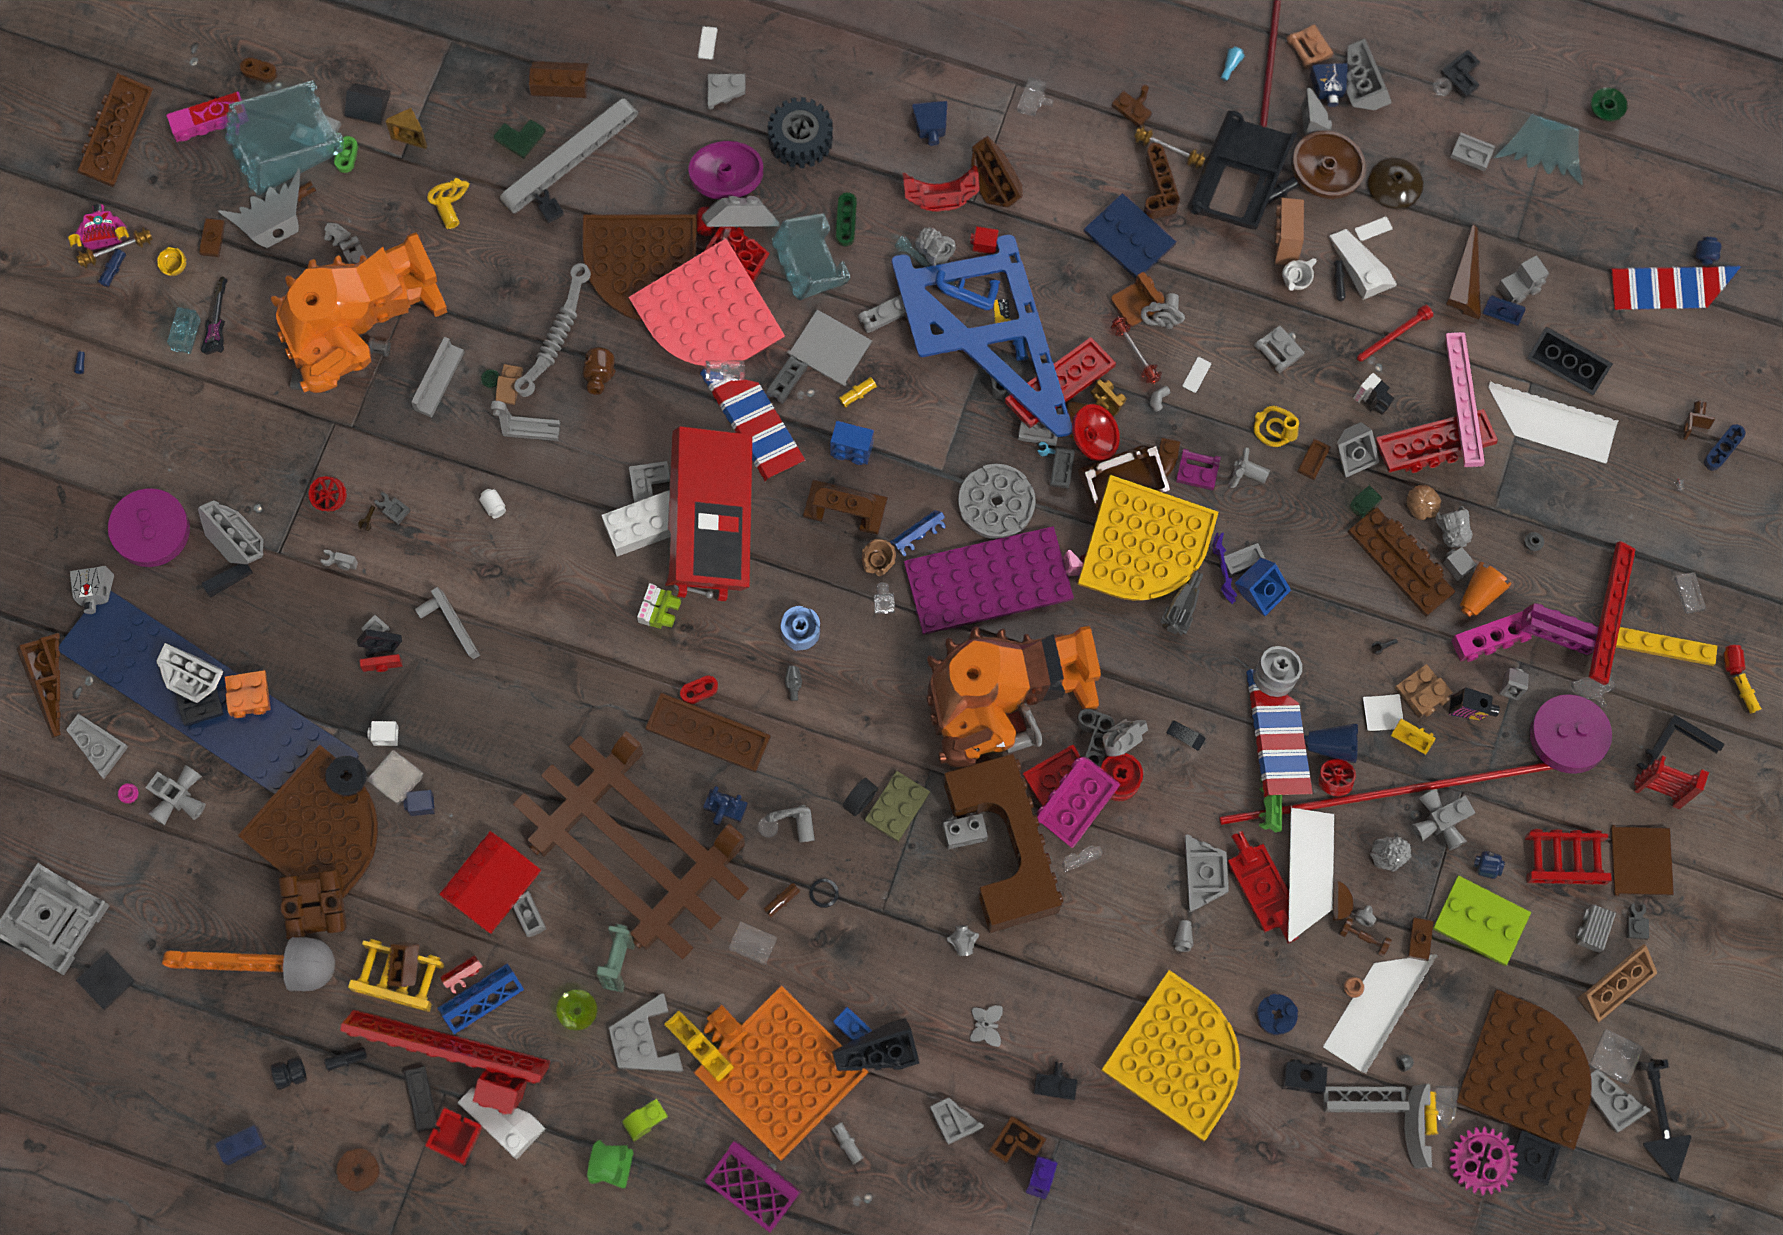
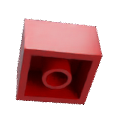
M485 1070L478 1079L472 1102L478 1103L479 1106L484 1108L496 1109L502 1114H512L523 1099L527 1081L519 1077H507L504 1073H492Z

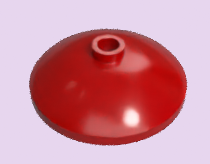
M1089 404L1080 408L1074 416L1072 425L1073 436L1078 448L1090 459L1096 461L1109 459L1116 453L1120 442L1119 428L1114 417L1107 409L1100 405Z

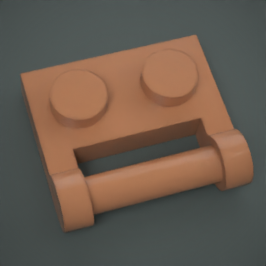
M1315 24L1296 34H1291L1286 39L1290 45L1292 44L1302 59L1305 69L1333 56V51ZM1299 40L1302 41V43L1304 44L1312 58H1309V56L1299 43Z

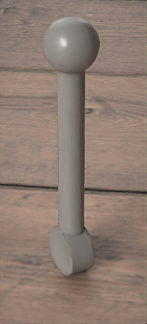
M687 587V591L705 595L707 598L713 597L712 591L705 592Z

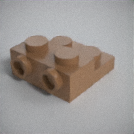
M1427 664L1395 687L1418 718H1421L1423 715L1426 717L1430 716L1436 711V706L1439 704L1444 706L1448 703L1453 693L1441 677L1437 678Z

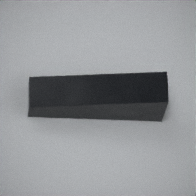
M238 564L201 584L211 598L253 572L248 564Z

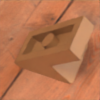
M504 364L502 374L498 376L496 401L515 405L518 393L514 385L517 379L522 377V367Z

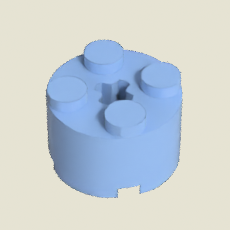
M795 606L787 610L781 621L783 641L796 651L811 648L819 640L820 620L815 611L803 606Z

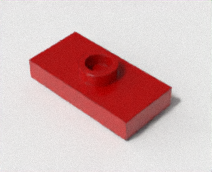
M398 654L360 660V667L363 672L374 670L376 672H385L389 668L403 667L402 659Z

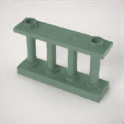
M615 924V927L609 926L608 929L613 943L607 964L604 967L598 966L597 976L602 988L623 993L624 982L620 972L627 948L634 950L635 945L630 930H627L626 926Z

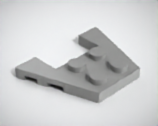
M664 993L609 1027L619 1069L683 1072L679 1052L657 1057L648 1021L649 1017L668 1013Z

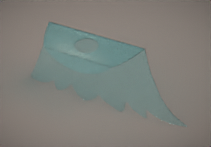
M1531 114L1515 137L1495 156V158L1517 152L1515 160H1519L1527 154V167L1531 168L1542 160L1547 174H1550L1558 164L1562 175H1565L1568 168L1572 176L1583 185L1579 165L1578 142L1580 129Z

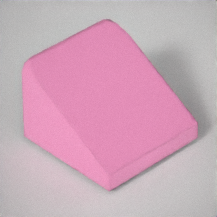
M1067 550L1063 557L1066 574L1068 576L1080 575L1083 563L1071 550Z

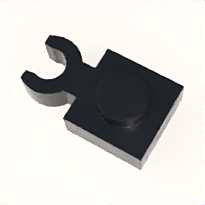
M544 189L545 197L541 198L536 193L535 198L541 204L538 206L539 210L549 224L564 216V212L555 197L550 200L548 190Z

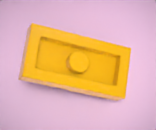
M1403 719L1399 720L1391 734L1392 737L1425 755L1436 739L1433 737V733L1429 735L1424 732L1423 728L1418 729V727Z

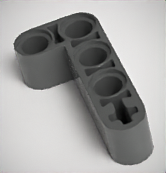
M1083 709L1078 715L1077 726L1079 729L1093 734L1085 757L1095 759L1098 763L1097 766L1101 768L1105 749L1104 747H1096L1094 742L1101 741L1103 743V736L1108 732V730L1100 727L1101 723H1107L1112 728L1115 726V722L1109 715L1091 709ZM1087 716L1091 719V722L1084 723L1081 718Z

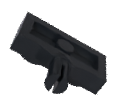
M365 629L357 639L358 647L368 648L365 652L368 658H372L378 651L394 652L402 642V637L399 634Z
M1055 1062L1053 1074L1044 1075L1037 1073L1034 1094L1075 1100L1078 1080L1063 1076V1063Z

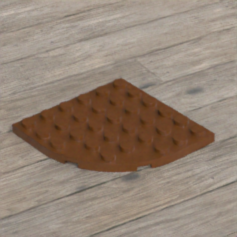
M696 214L583 215L584 264L587 265L591 272L589 281L598 296L612 309L628 318L643 322L629 297L696 257Z
M319 744L238 834V837L285 876L339 870L344 899L364 876L373 859L378 838L377 814L365 786L362 791L347 797L335 794L326 782V770L336 758ZM344 771V775H341V779L343 778L345 781H349V778L352 777V774H349L348 771ZM329 896L328 904L335 907L337 904L336 898Z
M1496 990L1456 1104L1573 1151L1588 1112L1592 1092L1591 1072L1585 1052L1573 1032L1555 1015L1535 1004Z

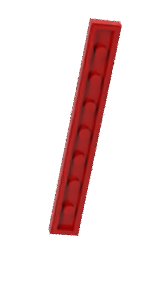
M1622 541L1617 542L1615 546L1589 672V678L1602 685L1609 683L1636 550Z

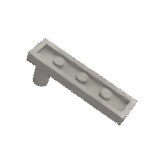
M436 587L431 591L434 597L415 608L420 618H423L441 607L468 656L472 659L479 657L478 650L444 592Z

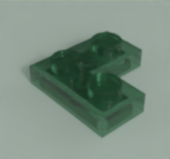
M532 119L527 122L520 132L504 123L493 138L524 159L546 133V129Z

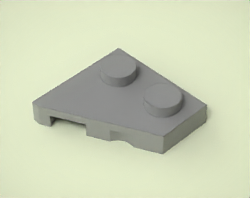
M708 74V109H713L715 105L721 102L726 103L731 101L732 98H738L745 94V74Z

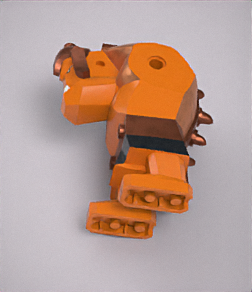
M1090 626L1080 627L1074 633L1065 636L1063 633L1058 635L1052 634L1036 640L1031 639L1029 634H1025L1022 643L1008 640L1004 628L1000 629L997 632V636L992 638L981 636L979 627H974L970 633V638L961 644H956L951 638L946 639L945 645L948 652L944 660H937L933 656L927 657L928 665L933 673L928 684V695H926L927 704L931 706L932 714H930L932 726L935 725L936 735L942 734L944 737L941 741L942 752H938L940 764L947 763L952 767L971 766L976 764V759L981 754L992 751L1004 752L1013 747L1016 730L1005 713L1014 712L1021 703L1035 705L1040 701L1057 700L1058 698H1063L1065 693L1074 692L1082 709L1096 710L1099 706L1094 681L1100 679L1101 672Z

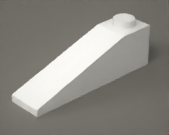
M1347 229L1329 236L1363 300L1397 285L1388 268Z
M473 1087L458 1101L516 1160L546 1129L531 1114L518 1108L512 1114H502L496 1109L484 1108L479 1106L478 1103L472 1102L475 1088Z

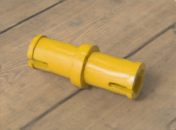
M869 377L858 386L854 385L850 391L840 396L839 400L846 408L858 398L862 399L863 395L876 388L877 385Z
M1746 674L1734 677L1733 679L1741 693L1740 698L1744 699L1749 713L1752 714L1761 710L1762 708L1754 695L1756 692L1751 688Z
M1430 1092V1105L1424 1106L1425 1135L1438 1134L1437 1116L1439 1113L1436 1110L1435 1092Z

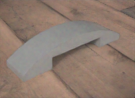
M1430 1084L1416 1085L1412 1087L1407 1100L1410 1110L1405 1112L1406 1144L1415 1169L1432 1168L1431 1146H1425L1424 1106L1430 1105Z

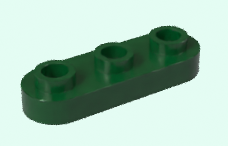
M849 192L841 194L838 198L836 241L844 247L852 245L855 240L857 199L855 195ZM847 219L849 222L845 223L843 220ZM847 236L848 239L844 240L842 237Z

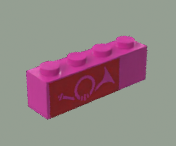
M239 92L167 114L177 142L187 141L191 137L205 135L210 131L220 130L228 125L239 124L248 119Z

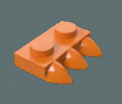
M723 1005L707 1017L708 1022L704 1028L705 1034L714 1032L712 1042L722 1040L719 1048L720 1051L732 1048L748 1034Z

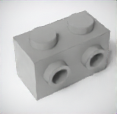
M976 812L965 815V818L951 817L946 819V822H943V831L948 850L987 841L988 835L982 814L977 815Z

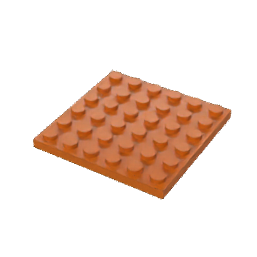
M783 986L741 1025L748 1034L728 1050L720 1051L719 1048L717 1049L734 1067L718 1082L703 1065L694 1072L780 1161L868 1074L866 1069L861 1071H837L832 1051L842 1047V1045Z

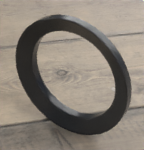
M819 879L810 888V899L818 907H830L836 903L839 897L838 887L832 880ZM822 882L831 884L835 889L833 900L825 904L819 903L813 895L815 886Z

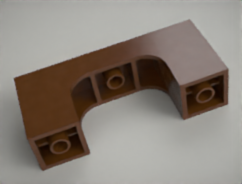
M1014 754L944 773L943 785L953 817L960 819L974 812H992L997 814L1006 825L1016 856L1018 872L1013 877L979 888L978 898L989 933L1058 914L1064 902L1061 891L1056 889V884L1058 883L1056 874L1050 870L1051 859L1049 853L1044 851L1045 840L1043 834L1038 832V818L1032 813V799L1026 795V780L1020 776V761L1015 759Z

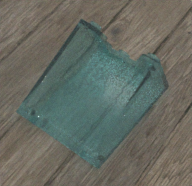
M313 80L229 104L228 113H226L228 123H226L227 133L225 138L227 143L232 145L233 155L236 160L239 159L241 171L244 175H247L248 185L251 190L254 189L256 196L266 192L269 187L274 188L293 178L298 168H300L301 174L343 151L344 139L341 133H337L336 130L332 131L320 107V99L314 94L317 86Z

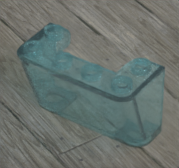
M824 213L784 220L773 238V246L779 254V260L786 271L787 280L790 281L793 294L798 300H803L845 285L851 278L844 261L840 262L836 268L824 240L830 231Z

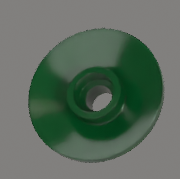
M1602 88L1593 95L1591 108L1598 118L1604 121H1617L1625 115L1628 103L1626 97L1619 90Z

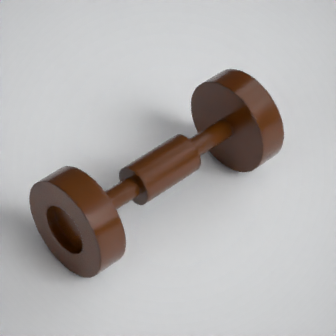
M1347 917L1339 935L1345 938L1348 931L1358 935L1357 938L1369 944L1372 942L1378 945L1380 948L1377 955L1384 957L1392 939L1386 936L1381 943L1373 939V936L1351 928L1353 919Z

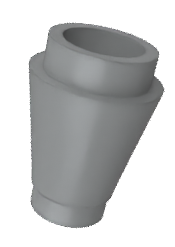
M1179 921L1173 942L1177 951L1189 952L1191 947H1193L1190 921Z

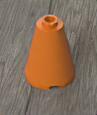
M1479 562L1460 603L1461 611L1468 617L1478 615L1511 586V582L1506 583L1507 578L1490 565L1488 568L1483 567L1484 562Z

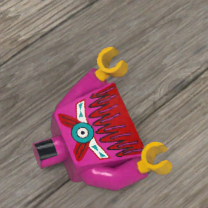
M96 204L92 206L93 213L84 215L83 222L80 223L75 234L68 237L70 247L73 244L81 247L82 241L86 250L87 248L95 250L121 244V237L126 236L128 238L129 234L126 225L119 217L113 216L111 211H104V205Z

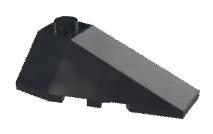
M906 1018L886 1023L832 1051L837 1071H861L867 1068H874L875 1070H882V1068L901 1070L920 1064L912 1030Z

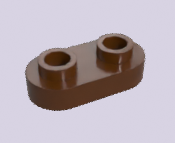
M246 58L240 64L242 74L248 78L270 83L277 77L276 68L271 63L254 58Z

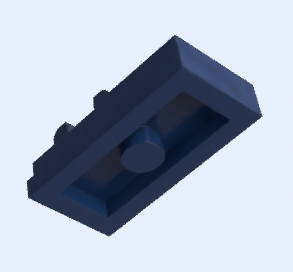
M1491 295L1483 310V314L1519 326L1526 307Z

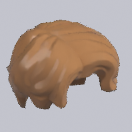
M1418 485L1409 490L1406 503L1411 514L1417 520H1424L1426 517L1436 518L1437 513L1440 511L1441 499L1434 488L1427 485Z
M874 539L862 549V564L867 573H876L877 576H882L895 564V547L887 540Z

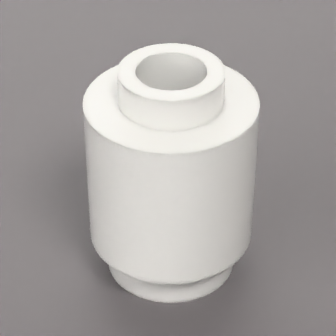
M487 489L481 493L479 501L489 516L495 519L506 512L505 504L496 490Z

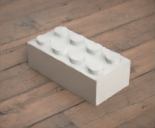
M670 490L602 515L604 526L617 557L671 537L668 530Z

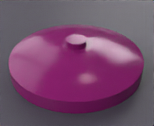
M721 141L709 144L697 151L689 163V178L693 187L701 194L714 199L729 198L730 196L742 197L752 192L760 184L764 173L763 162L758 152L746 144L734 141Z

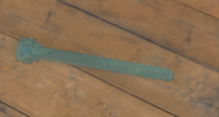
M905 235L898 239L895 247L899 251L909 253L924 267L932 266L923 255L911 246L910 240ZM951 281V282H946V283H948V284H950V285H953V286H955V287H958V285H957L956 283H954L953 281Z

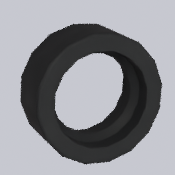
M867 778L862 779L849 793L842 807L853 816L859 815L873 799L878 787Z

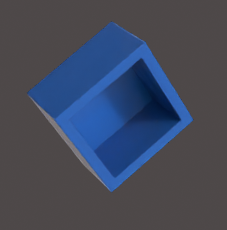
M836 421L830 443V455L838 460H851L857 465L868 464L873 447L874 430Z

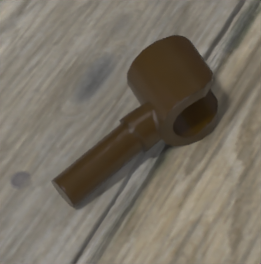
M374 506L370 507L365 519H361L358 522L360 529L364 523H367L366 531L371 529L370 520L375 510Z

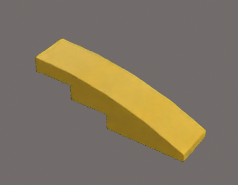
M680 1011L664 1024L718 1082L734 1068Z

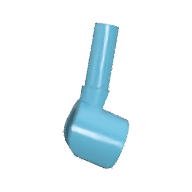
M1039 443V447L1046 448L1043 451L1038 450L1040 456L1055 454V450L1048 448L1047 443Z

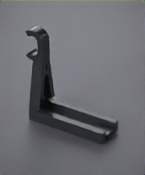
M1674 714L1668 720L1653 749H1646L1645 752L1651 756L1649 762L1651 765L1655 759L1657 760L1674 730L1689 737L1715 754L1721 751L1725 744ZM1643 763L1637 764L1638 768H1640L1641 770H1646L1648 767V765H1644Z

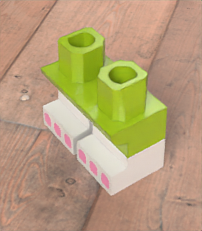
M649 583L637 616L638 623L660 629L662 626L673 627L675 616L668 614L667 611L668 608L678 611L681 599L673 596L672 591L657 588L656 585Z

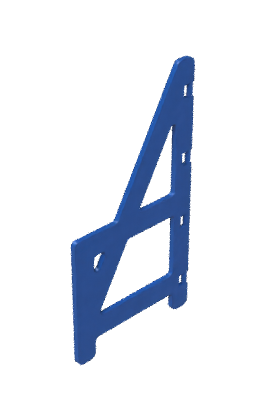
M1004 235L997 238L999 250L997 254L915 269L908 255L893 257V270L919 357L963 350L1056 437L1072 434V422L1065 405L1064 396L1013 235ZM1015 255L1017 263H1011L1009 256ZM941 269L946 273L943 282L1004 272L1019 319L967 328L933 297L925 287L936 285V275ZM1030 304L1032 312L1026 313L1025 305ZM935 324L943 333L933 335L930 325ZM1024 338L1041 390L1039 392L1035 391L987 345ZM1045 354L1048 363L1042 364L1040 356ZM1061 405L1063 414L1057 415L1055 407Z

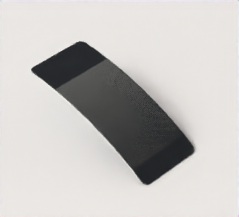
M1175 720L1172 721L1166 732L1197 751L1200 750L1206 739Z

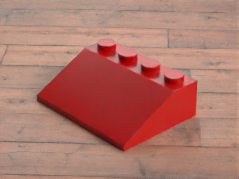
M490 831L439 895L450 906L491 934L542 870Z

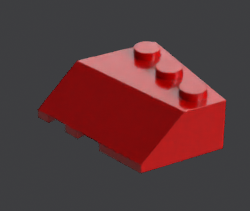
M720 227L704 251L727 239L750 279L755 283L770 253L754 239H749L744 235V230L740 227Z

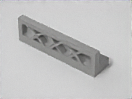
M443 338L411 402L414 411L431 418L464 355V350L451 345L449 338Z
M1326 1087V1092L1323 1093L1324 1112L1405 1113L1410 1110L1409 1102H1406L1405 1087ZM1328 1092H1337L1342 1099L1340 1101H1329ZM1351 1092H1357L1362 1099L1360 1101H1350L1347 1096ZM1371 1092H1377L1382 1099L1381 1101H1370L1367 1096ZM1392 1092H1400L1401 1102H1392L1387 1097Z

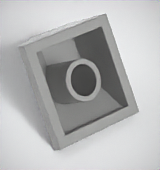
M1307 88L1301 105L1304 137L1317 131H1331L1332 123L1331 120H1328L1327 111L1312 89Z
M1360 422L1344 429L1337 442V448L1345 477L1380 463L1373 432L1369 427Z

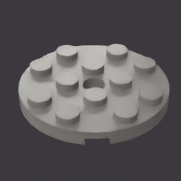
M1004 464L985 465L970 473L964 480L958 497L959 511L966 525L977 534L992 539L1013 536L1022 531L1033 516L1036 501L1034 489L1026 479L1027 477L1019 470ZM999 497L1002 503L995 506L991 500Z

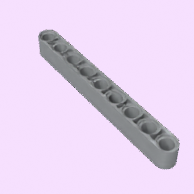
M626 99L619 100L505 190L500 196L502 203L512 213L521 210L535 198L536 193L540 195L544 189L550 187L632 122L638 114L637 110Z

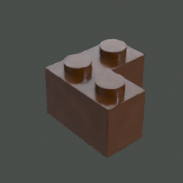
M1011 1116L988 1154L1006 1165L1017 1148L1034 1160L1047 1139Z

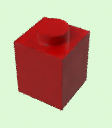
M976 226V232L971 234L970 244H973V251L995 254L999 230Z

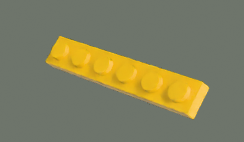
M1623 627L1619 629L1616 648L1709 666L1716 664V645Z

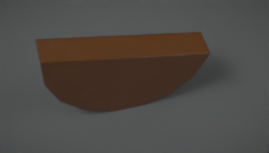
M1340 881L1334 882L1333 920L1340 921L1350 916L1354 904L1353 897L1347 886Z

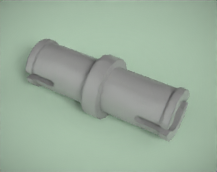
M842 1122L831 1129L841 1144V1150L844 1149L852 1165L864 1158L854 1143L855 1139L850 1137Z

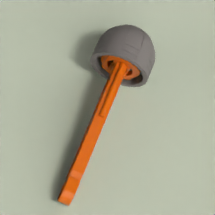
M292 937L286 946L284 955L166 951L162 964L169 968L283 972L285 986L289 991H312L323 987L329 982L334 973L335 958L331 949L318 939Z

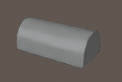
M527 891L519 898L513 908L526 936L532 937L543 932L546 926L530 892Z

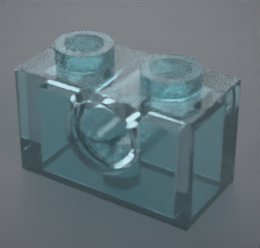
M177 307L167 340L172 351L191 354L201 321L196 310Z

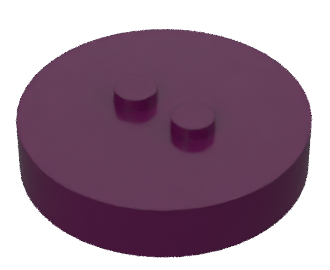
M141 489L128 494L116 504L108 522V534L114 548L126 561L141 567H155L174 559L185 547L190 533L189 518L183 506L174 496L159 489Z
M1560 695L1549 699L1539 708L1531 722L1530 740L1538 757L1551 768L1564 773H1583L1597 766L1609 751L1612 742V729L1606 714L1594 702L1577 695Z

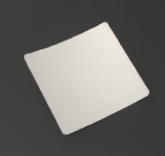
M1399 694L1363 697L1368 731L1395 729L1399 720L1403 719Z

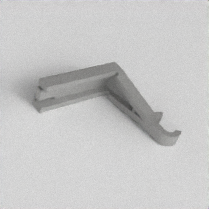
M492 401L491 409L494 410L493 415L499 416L503 436L558 441L560 420L514 417L508 411L505 403Z

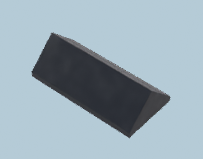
M1547 326L1527 357L1532 362L1593 396L1613 365L1612 362Z

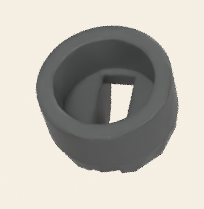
M1403 1054L1396 1057V1063L1400 1071L1405 1072L1413 1067L1414 1061L1410 1055Z

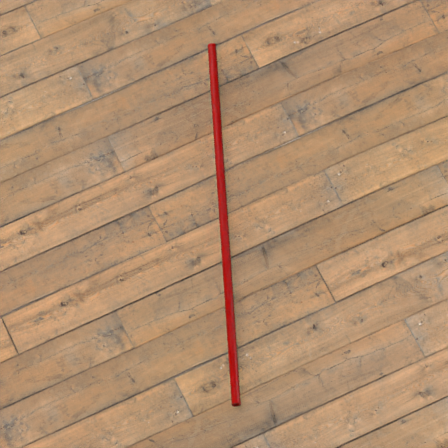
M1545 763L1288 805L1282 807V815L1291 813V806L1296 809L1313 810L1552 770L1553 768ZM1266 809L1219 817V821L1223 825L1259 819V814L1266 813Z

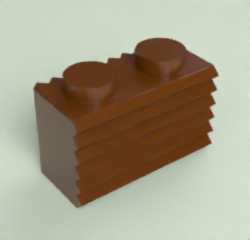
M410 942L391 944L387 985L397 987L415 985L419 944Z

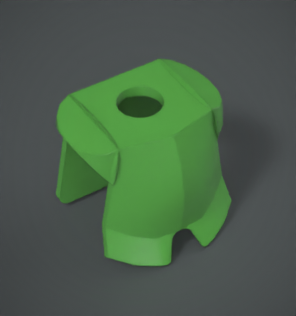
M601 1140L596 1141L593 1145L587 1173L590 1184L604 1181L620 1188H625L633 1150L628 1149L627 1145L606 1146Z

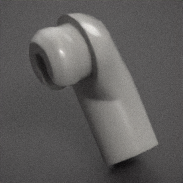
M1166 385L1151 395L1150 406L1155 412L1163 408L1161 404L1162 398L1170 394V390Z

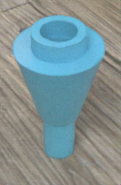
M1233 47L1228 49L1225 69L1221 79L1227 81L1231 72L1245 57L1240 48Z

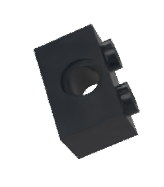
M1290 1059V1062L1284 1064L1281 1089L1322 1095L1326 1092L1328 1067H1322V1063L1310 1062V1065L1302 1064L1301 1060ZM1301 1071L1309 1074V1081L1301 1079Z

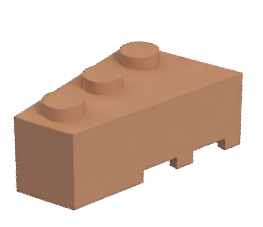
M1282 198L1280 205L1276 206L1275 216H1278L1275 224V230H1277L1275 236V264L1286 265L1293 260H1299L1304 241V200Z

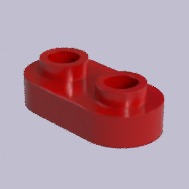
M704 676L685 684L680 690L681 699L686 703L695 704L717 693L718 682L712 676ZM711 685L712 688L710 690H706L705 686ZM692 692L694 696L689 698L687 694Z

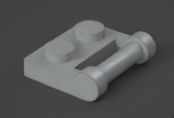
M1278 326L1264 338L1258 340L1254 345L1257 350H1261L1272 362L1278 373L1283 372L1305 353L1281 326ZM1269 343L1284 362H1281L1266 344Z

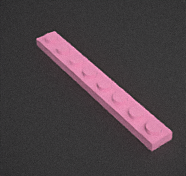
M1465 332L1446 333L1445 341L1464 467L1484 466L1485 461Z

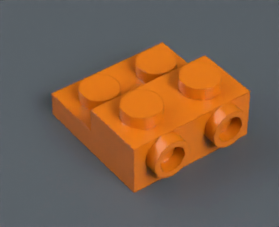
M265 670L225 677L227 708L231 717L242 718L250 713L261 715L271 710Z

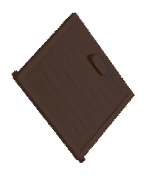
M1611 825L1615 896H1619V894L1674 895L1670 828L1615 827V825Z

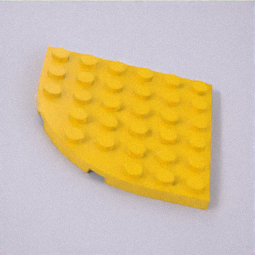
M1110 475L1077 585L1112 597L1132 601L1151 600L1175 591L1191 578L1193 572L1197 571L1201 566L1208 551L1219 512Z
M1168 970L1101 1071L1204 1142L1234 1095L1240 1070V1053L1233 1028L1222 1013V1010L1204 993Z

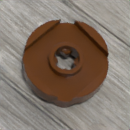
M364 1149L347 1151L337 1165L339 1182L345 1188L354 1192L364 1191L374 1185L380 1173L377 1159L372 1153ZM360 1164L364 1171L355 1176L353 1168Z

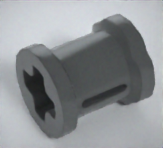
M370 337L368 346L371 354L378 353L388 357L391 341L375 340L374 337Z

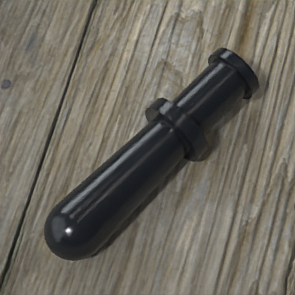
M1341 260L1334 262L1336 298L1338 301H1344L1346 298L1343 279L1345 273H1343V261Z

